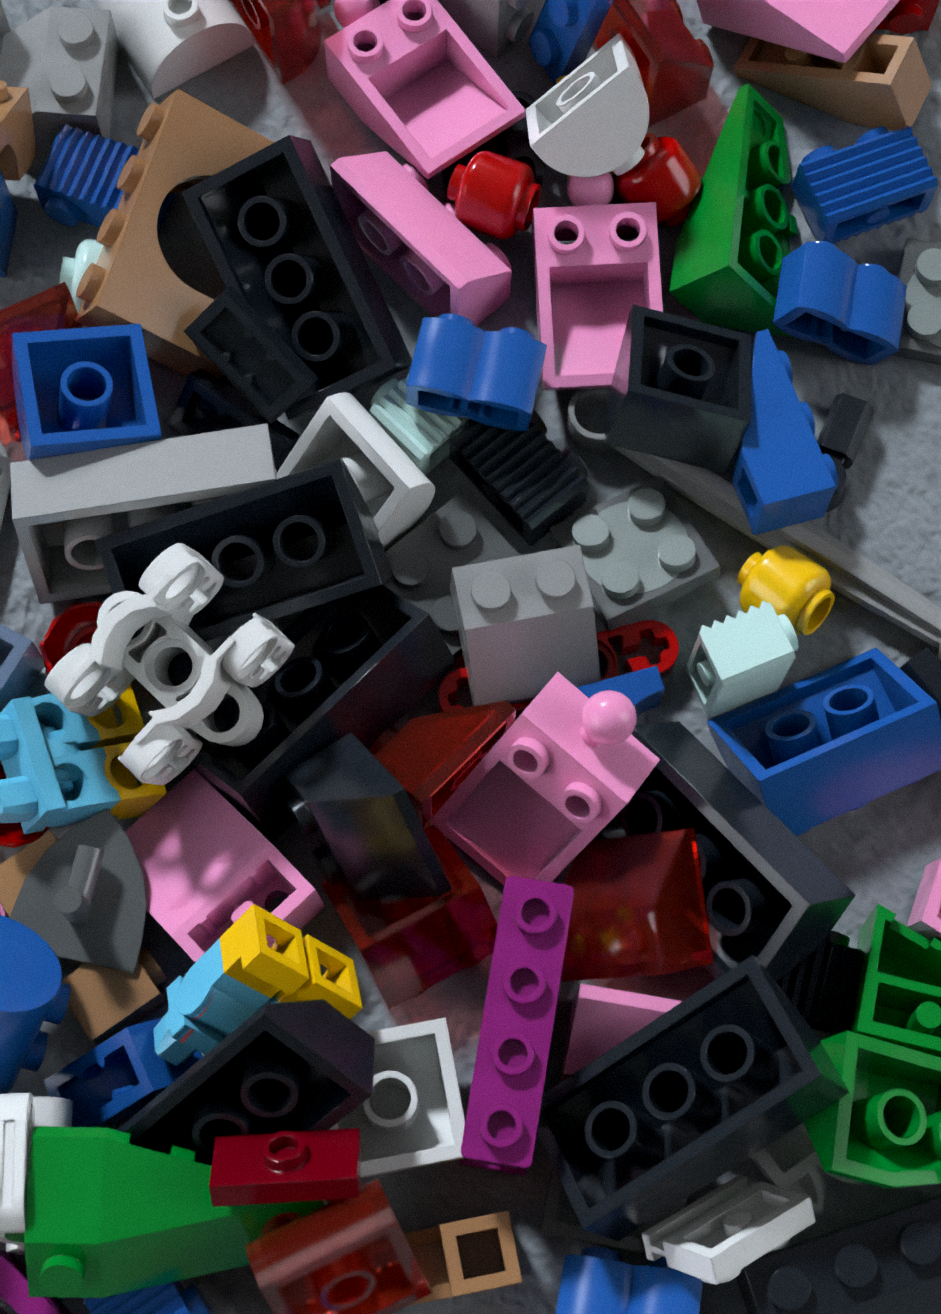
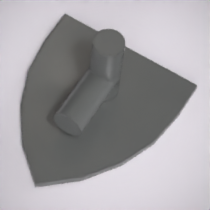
M108 808L72 827L44 852L24 880L10 919L22 923L36 932L49 944L59 958L135 973L143 944L147 914L144 877L130 839Z

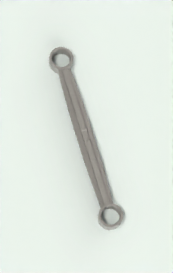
M610 388L578 389L572 396L568 408L567 432L571 441L578 448L594 454L606 453L615 449L655 477L660 476L665 484L768 550L778 545L793 547L828 571L832 589L934 646V653L941 660V608L808 521L753 535L732 484V475L727 472L721 473L606 444L605 433L597 434L585 430L578 423L576 415L582 407L588 404L600 403L607 405Z

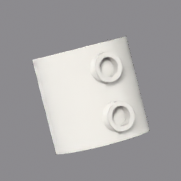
M94 0L95 9L111 11L120 48L154 99L254 45L250 30L229 0Z
M620 33L525 109L530 147L542 161L563 174L576 177H593L613 171L617 176L622 175L633 168L645 153L640 145L644 140L649 124L648 98L635 56Z
M343 392L328 396L278 470L277 479L342 458L373 516L385 552L399 541L425 513L434 498L435 486L352 394Z
M446 1017L367 1032L375 1038L373 1095L329 1129H360L362 1145L360 1178L464 1159L461 1155V1145L465 1118Z

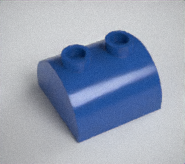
M141 324L12 333V367L16 409L22 445L27 460L161 440L162 434Z
M1 915L0 1094H7L13 1087L21 1069L37 1072L40 1068L48 1040L47 1032L40 1030L44 1021L58 1025L62 1022L68 1007L71 988L70 984L61 982V966L49 944L32 929Z

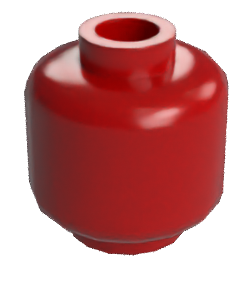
M649 133L645 135L640 145L645 151L642 159L626 173L618 176L614 173L615 190L625 204L656 202L657 224L665 222L667 226H673L686 219L693 200L698 195L702 186V178L699 170L677 139L668 136L657 138L655 134Z
M490 151L476 153L467 166L458 164L452 173L447 190V198L455 201V217L464 226L500 240L513 237L518 230L524 232L528 230L532 223L533 208H538L541 196V185L534 183V174L529 165Z

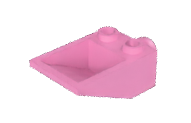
M335 0V17L344 29L324 41L328 79L360 120L427 179H430L526 117V110L438 0H388L380 5L379 0Z
M900 0L696 1L703 24L846 63Z
M608 172L593 177L569 176L566 190L568 198L574 206L533 208L531 243L538 337L540 342L547 345L542 369L543 391L610 388L628 316L633 304L663 312L656 202L609 204L614 195L615 185L612 175ZM637 237L635 240L629 242L620 239ZM558 241H575V242L572 243V244L565 245V244H561V243L558 242Z
M557 672L429 822L502 885L505 884L508 876L552 882L626 806L660 759L631 735L636 726L637 714L633 703L627 696L617 691L605 690L588 698Z
M195 769L125 831L132 843L143 872L147 911L194 962L253 903L268 911L269 904L274 898L279 896L288 897L271 914L300 930L325 907L316 889ZM266 934L268 947L271 948L275 943V939Z

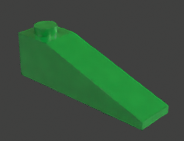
M749 83L740 87L737 91L703 175L700 191L693 200L676 242L670 278V293L674 295L681 305L686 306L704 323L752 332L769 329L770 334L792 337L773 323L782 259L790 254L789 239L798 235L796 217L788 214L782 193V186L791 182L783 118Z
M845 1031L821 1040V1044L850 1092L804 1122L824 1171L886 1189L941 1184V1058L851 1031Z
M34 1126L24 1238L29 1297L104 1298L323 1248L324 1200L212 1207L209 1192L212 1166L195 1162L196 1151L174 1145L169 1154L129 1144L131 1134L110 1128Z

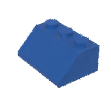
M878 648L871 649L707 721L709 731L728 770L795 836L802 835L812 827L843 813L860 809L868 804V802L901 787L916 784L926 776L941 770V719L937 702Z

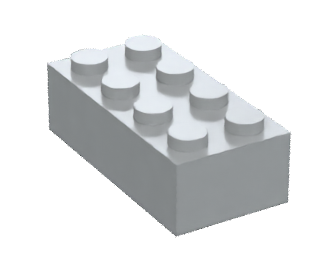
M268 424L11 462L12 521L39 603L46 604L113 593L99 556L95 539L276 480L277 473Z

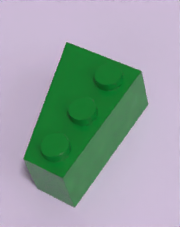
M877 904L860 929L857 949H861L865 953L847 1031L941 1058V940L936 937L932 940L925 938L895 920L894 918L897 914Z

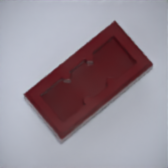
M360 1129L281 1131L269 1134L215 1137L209 1181L212 1207L359 1198L362 1151Z

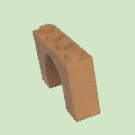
M177 89L161 104L158 105L152 102L141 118L137 129V136L143 138L138 155H132L128 159L119 176L117 188L123 191V195L117 210L113 208L109 211L99 229L97 242L103 245L97 264L91 263L79 282L76 297L83 301L75 321L87 327L141 324L148 357L186 376L202 368L218 379L224 376V374L183 332L214 299L185 284L167 264L158 241V213L167 195L182 193L275 142Z

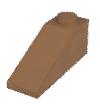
M871 33L846 63L750 37L734 67L738 77L856 126L872 128L887 127L889 130H897L905 126L912 127L932 87L915 38L907 36Z

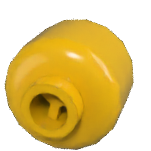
M788 545L775 546L764 554L760 552L754 553L747 559L738 574L737 582L742 586L739 597L742 611L747 613L750 606L759 608L762 601L771 603L777 616L781 614L787 616L795 630L796 636L800 633L810 635L815 632L827 618L834 604L835 595L830 591L831 578L828 571Z

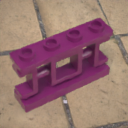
M508 876L505 880L461 1145V1155L464 1159H459L458 1166L525 1177L527 1168L532 1164L574 889L570 885L518 876Z

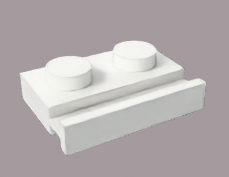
M739 1174L641 1234L647 1259L655 1261L664 1256L666 1257L668 1267L699 1278L703 1282L718 1285L719 1283L728 1282L736 1278L740 1274L741 1269L766 1253L783 1248L789 1243L791 1237L816 1221L810 1196L763 1181L751 1187L748 1185L747 1176Z

